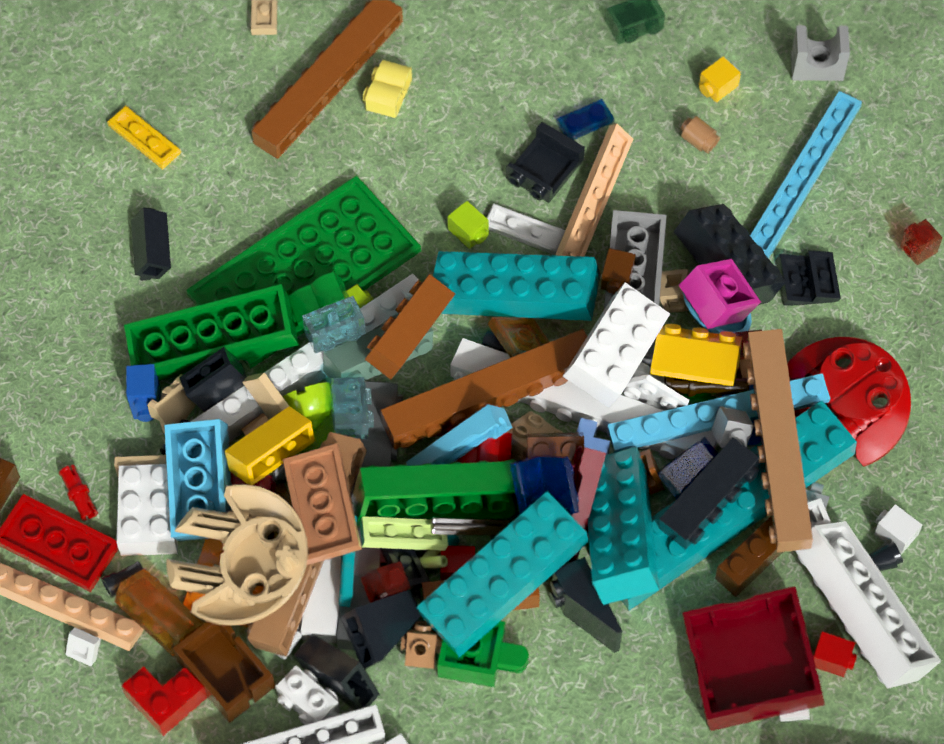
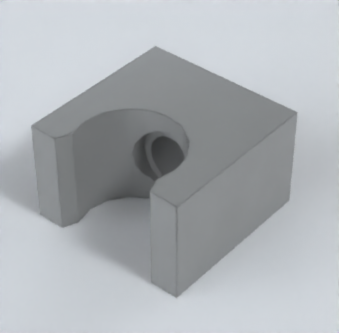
M796 26L791 50L792 80L843 81L850 55L848 26H839L836 35L826 41H812L807 38L806 26Z

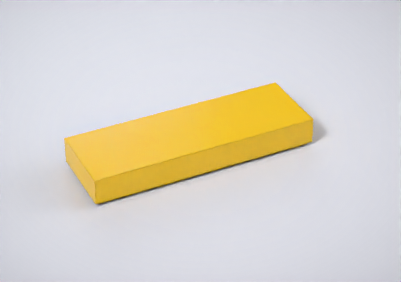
M124 106L107 121L110 128L161 169H164L181 154V150L127 106Z

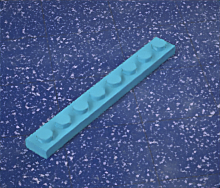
M841 91L837 93L751 233V238L763 249L764 254L768 258H770L861 108L862 101Z
M823 373L790 381L794 411L812 407L821 400L824 403H829L830 396ZM754 390L608 424L607 429L614 453L633 447L640 448L711 431L719 406L745 411L751 421L757 420V410L752 411L750 394H755Z

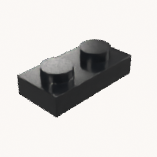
M380 548L401 592L422 588V583L430 581L414 549Z

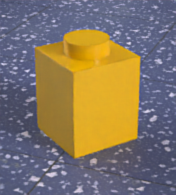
M723 56L701 72L700 91L705 97H711L715 102H718L739 86L741 72Z

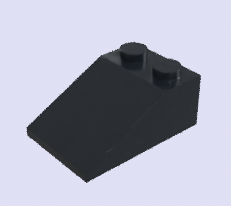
M583 557L561 566L553 574V581L550 582L552 592L549 595L554 607H560L564 616L612 652L620 651L622 629L610 605H603L592 582V571L586 558Z

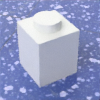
M895 504L889 512L884 510L875 521L878 526L874 534L888 544L894 542L902 554L918 536L922 524Z

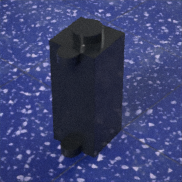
M143 207L131 219L135 275L140 276L141 281L160 279L171 268L167 213L157 211L154 208Z

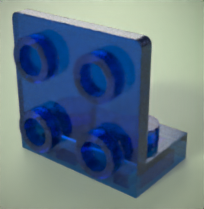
M538 455L510 463L520 515L547 491L569 514L579 513V496L575 490L573 467L568 456Z

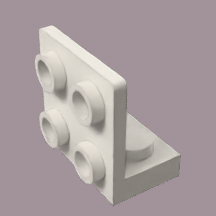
M643 362L639 364L624 389V395L628 398L639 400L642 403L662 410L687 406L689 403L687 398L664 385V376L650 374L651 367Z

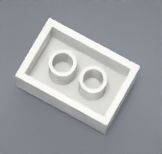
M167 464L119 466L117 545L121 556L178 554V540L171 538Z

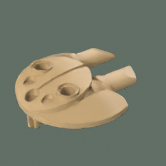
M251 485L226 486L224 497L233 511L229 510L228 513L192 507L175 529V532L221 540L224 544V553H221L220 565L214 564L210 567L167 559V573L170 586L174 589L206 594L193 603L191 612L195 616L211 623L241 625L270 615L292 596L299 586L306 569L308 542L305 529L297 513L279 495L267 489ZM272 532H279L275 539L267 540ZM264 586L260 594L253 595L256 587Z

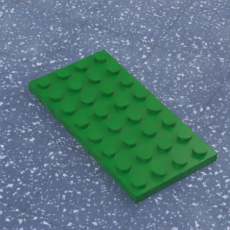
M356 175L189 287L186 292L196 306L279 284L283 285L290 296L296 290L311 285L316 279L330 272H334L342 278L346 290L357 284L364 292L422 252L421 245ZM292 310L296 334L298 337L307 330L298 325ZM276 351L242 360L252 369Z

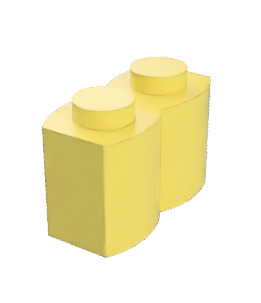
M382 60L379 67L375 66L372 72L371 80L373 82L370 87L366 86L363 93V101L366 102V110L396 118L412 81V68Z

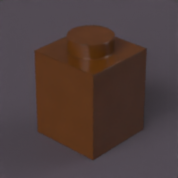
M609 248L602 273V290L615 294L624 283L630 285L636 254Z

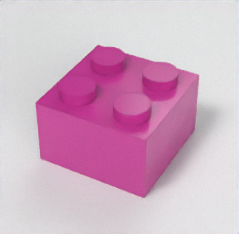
M732 259L698 265L679 284V287L685 294V298L691 303L707 329L742 322L761 303Z

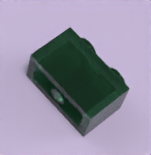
M628 0L606 8L605 22L618 45L624 42L632 43L638 37L647 34H657L664 28L665 13L657 0Z

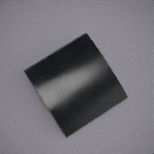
M808 250L804 256L779 254L776 258L777 268L786 279V283L781 288L784 306L833 303L841 299L833 252Z

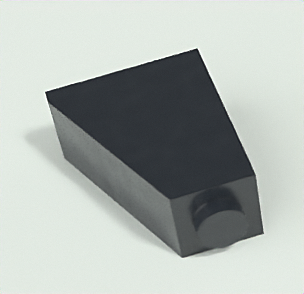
M410 590L357 607L341 616L358 661L364 669H368L381 662L420 618L417 602Z
M314 634L294 654L303 670L307 669L319 683L331 689L339 699L355 711L369 707L380 695L358 660Z

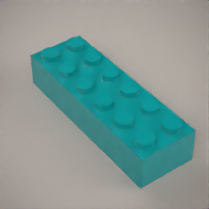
M438 251L433 273L434 278L455 293L441 314L592 321L601 275L595 257Z
M637 447L605 455L588 519L592 582L603 605L659 590L647 469Z
M547 491L419 604L417 609L424 620L460 658L589 542L587 532Z

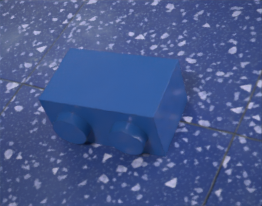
M154 364L126 366V396L133 418L142 422L154 420L150 416L147 405L152 399L156 402H159L161 399V387Z

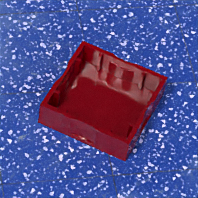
M796 586L755 595L740 602L720 603L682 612L710 731L825 705Z

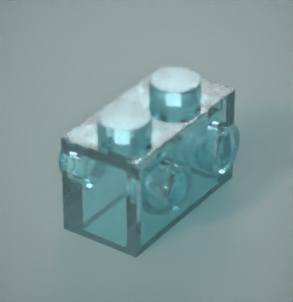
M354 296L302 316L304 332L315 354L321 351H330L338 344L346 341H355L361 335L366 334L364 316Z
M365 377L331 378L330 391L334 433L356 439H368L369 428L374 427L373 411H368L367 405L371 404V388L365 387Z

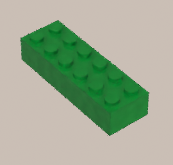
M282 284L124 325L131 366L154 364L159 381L180 376L181 374L184 375L222 347H225L239 361L299 345L289 295Z
M526 461L452 462L450 464L438 465L426 463L415 466L399 464L392 467L368 466L360 468L351 500L354 515L357 516V528H360L362 517L430 520L434 517L508 519L517 512L520 514L524 512L532 492V485Z

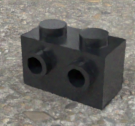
M222 347L182 375L180 381L186 396L203 412H206L244 386L242 382L247 376L243 365L225 347Z

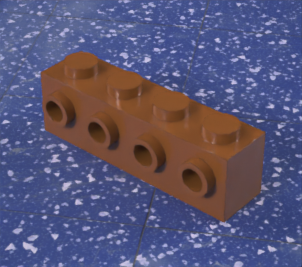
M430 274L424 282L419 279L409 291L413 295L410 300L404 298L395 309L399 313L396 318L390 316L381 329L385 332L383 336L376 335L367 346L371 351L365 360L389 379H392L455 295L453 291Z

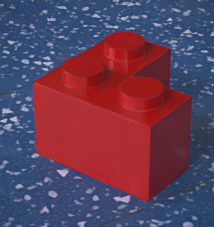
M144 666L121 685L125 697L162 736L166 735L207 699L204 686L185 667L163 686Z

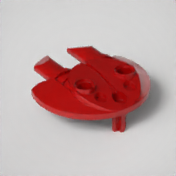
M832 337L808 345L789 360L787 366L790 381L823 373L830 396L829 403L825 404L857 441L856 459L863 467L884 457L900 441L910 419L911 393L908 380L901 366L883 348L860 338ZM841 359L851 360L847 367L841 368L837 366L838 361ZM877 398H885L887 400L886 405L879 408L875 407L873 402ZM811 407L795 410V418Z

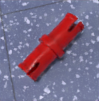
M68 465L59 471V475L66 485L69 500L74 502L82 521H86V516L88 519H91L98 515V511L89 496L90 490L87 485L83 484L76 466L71 465L69 467Z

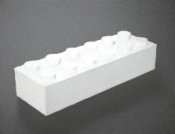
M846 521L813 526L811 528L813 536L812 549L796 550L798 559L807 567L813 576L814 583L823 591L829 600L830 607L837 612L845 624L846 631L853 636L860 647L862 655L869 660L877 672L878 679L887 688L920 680L937 666L941 660Z

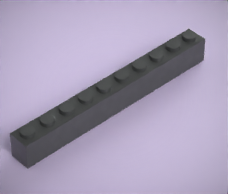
M365 381L359 439L367 452L361 468L368 466L391 467L392 460H397L398 448L394 450L382 425L380 411L403 401V394H398V384ZM357 528V529H358V533H359V538H360L361 547H362L361 530H360V528ZM362 547L361 550L355 551L352 601L350 607H340L337 632L338 649L354 650L341 616L357 607L382 599L378 598V590L384 589L385 572H380L381 562H387L380 548Z

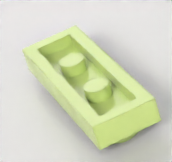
M362 517L360 521L362 547L445 551L448 546L447 535L431 533L430 519Z

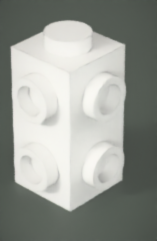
M295 666L276 685L279 696L277 698L278 702L288 711L293 708L300 714L298 718L304 725L339 716L338 696L331 689L326 688L324 690L317 684L318 680L307 669L302 671Z

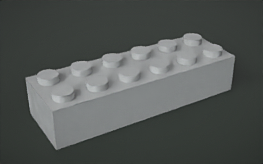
M613 210L610 248L636 254L630 286L659 306L666 215ZM607 291L605 292L604 309L614 295ZM656 338L641 361L649 367L652 364Z

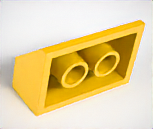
M666 324L661 328L656 337L650 374L733 386L739 366L742 337L728 331L718 334L711 333L705 328L697 327L689 330L682 329L677 324Z

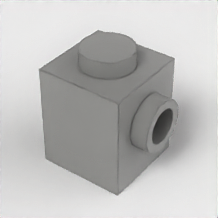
M719 406L711 432L721 448H724L733 437L747 447L754 425L745 411Z

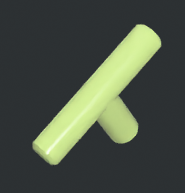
M427 550L419 560L423 568L427 569L445 567L448 562L445 556H438L441 550Z

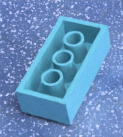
M220 419L165 425L171 538L178 541L207 539L206 537L175 532V529L192 507L228 513L229 510L233 511L224 497L226 486H232L231 472L229 471L225 450L229 448L228 424Z

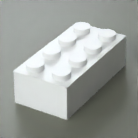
M624 283L609 301L563 377L609 408L621 396L670 313L627 283Z

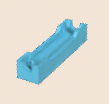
M488 404L406 462L407 466L426 463L434 465L450 464L488 438L497 439L512 428L505 409Z

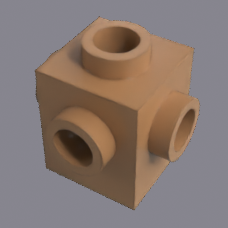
M426 621L415 622L401 639V650H406L405 666L434 669L436 653L440 654L443 639L438 636Z

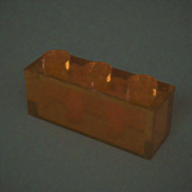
M145 568L119 585L114 602L172 657L175 656L173 647L204 624L199 617L192 614L180 602L177 596L167 590Z

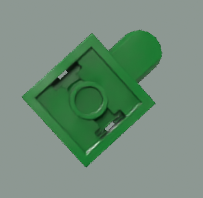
M500 621L460 658L443 640L437 665L438 677L495 687L498 670L522 673L527 668L529 652L524 645L504 642L506 621Z

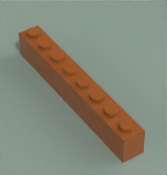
M390 0L367 1L361 13L349 21L347 28L341 34L339 33L334 37L332 44L325 51L323 50L319 53L310 68H306L302 72L300 79L286 89L284 96L278 102L271 105L266 116L254 124L252 128L253 144L279 159L402 24V7Z
M581 329L381 409V422L394 450L400 447H410L417 440L425 437H435L442 430L449 427H457L488 404L497 407H508L526 396H536L548 387L565 384L568 380L563 375L586 340L587 335L585 331Z

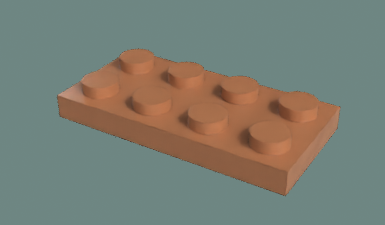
M336 443L283 459L292 507L301 520L306 532L308 542L306 565L361 550L362 547L339 445Z

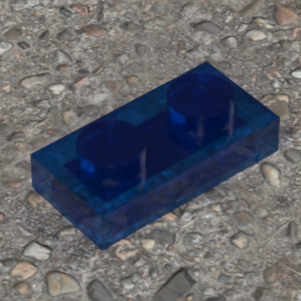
M603 99L557 118V124L563 134L573 140L614 123V116Z

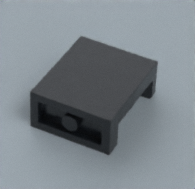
M541 122L536 128L535 139L514 164L509 162L506 166V178L513 186L517 188L521 186L529 191L530 195L536 200H544L550 203L584 161L585 146Z

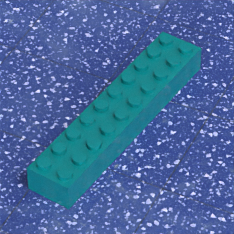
M822 400L795 418L806 489L855 455L857 441ZM761 442L750 449V451H752L757 456V447L762 446ZM759 463L760 472L752 483L746 482L743 485L738 499L732 504L728 502L722 509L724 512L715 524L709 523L704 529L705 534L696 545L691 543L686 550L659 529L660 517L673 503L652 516L659 590L767 516L765 499H769L768 489L763 490L761 472H766L764 463ZM657 591L621 601L628 610H631Z

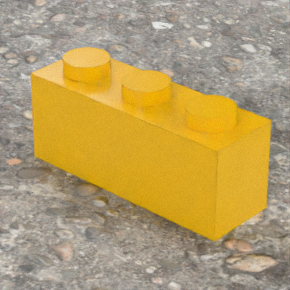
M288 406L225 450L229 471L248 485H254L284 464L283 459L295 456L315 442L311 420Z

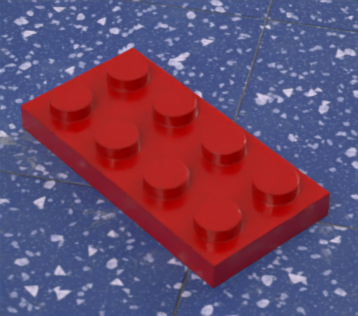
M25 494L21 496L0 528V547L89 592L93 590L119 549L117 540Z

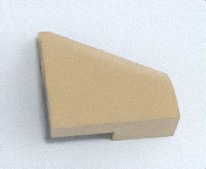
M182 374L162 391L159 402L152 399L147 405L150 416L160 421L164 434L165 425L178 424L181 419L186 420L196 406L184 392L180 381Z

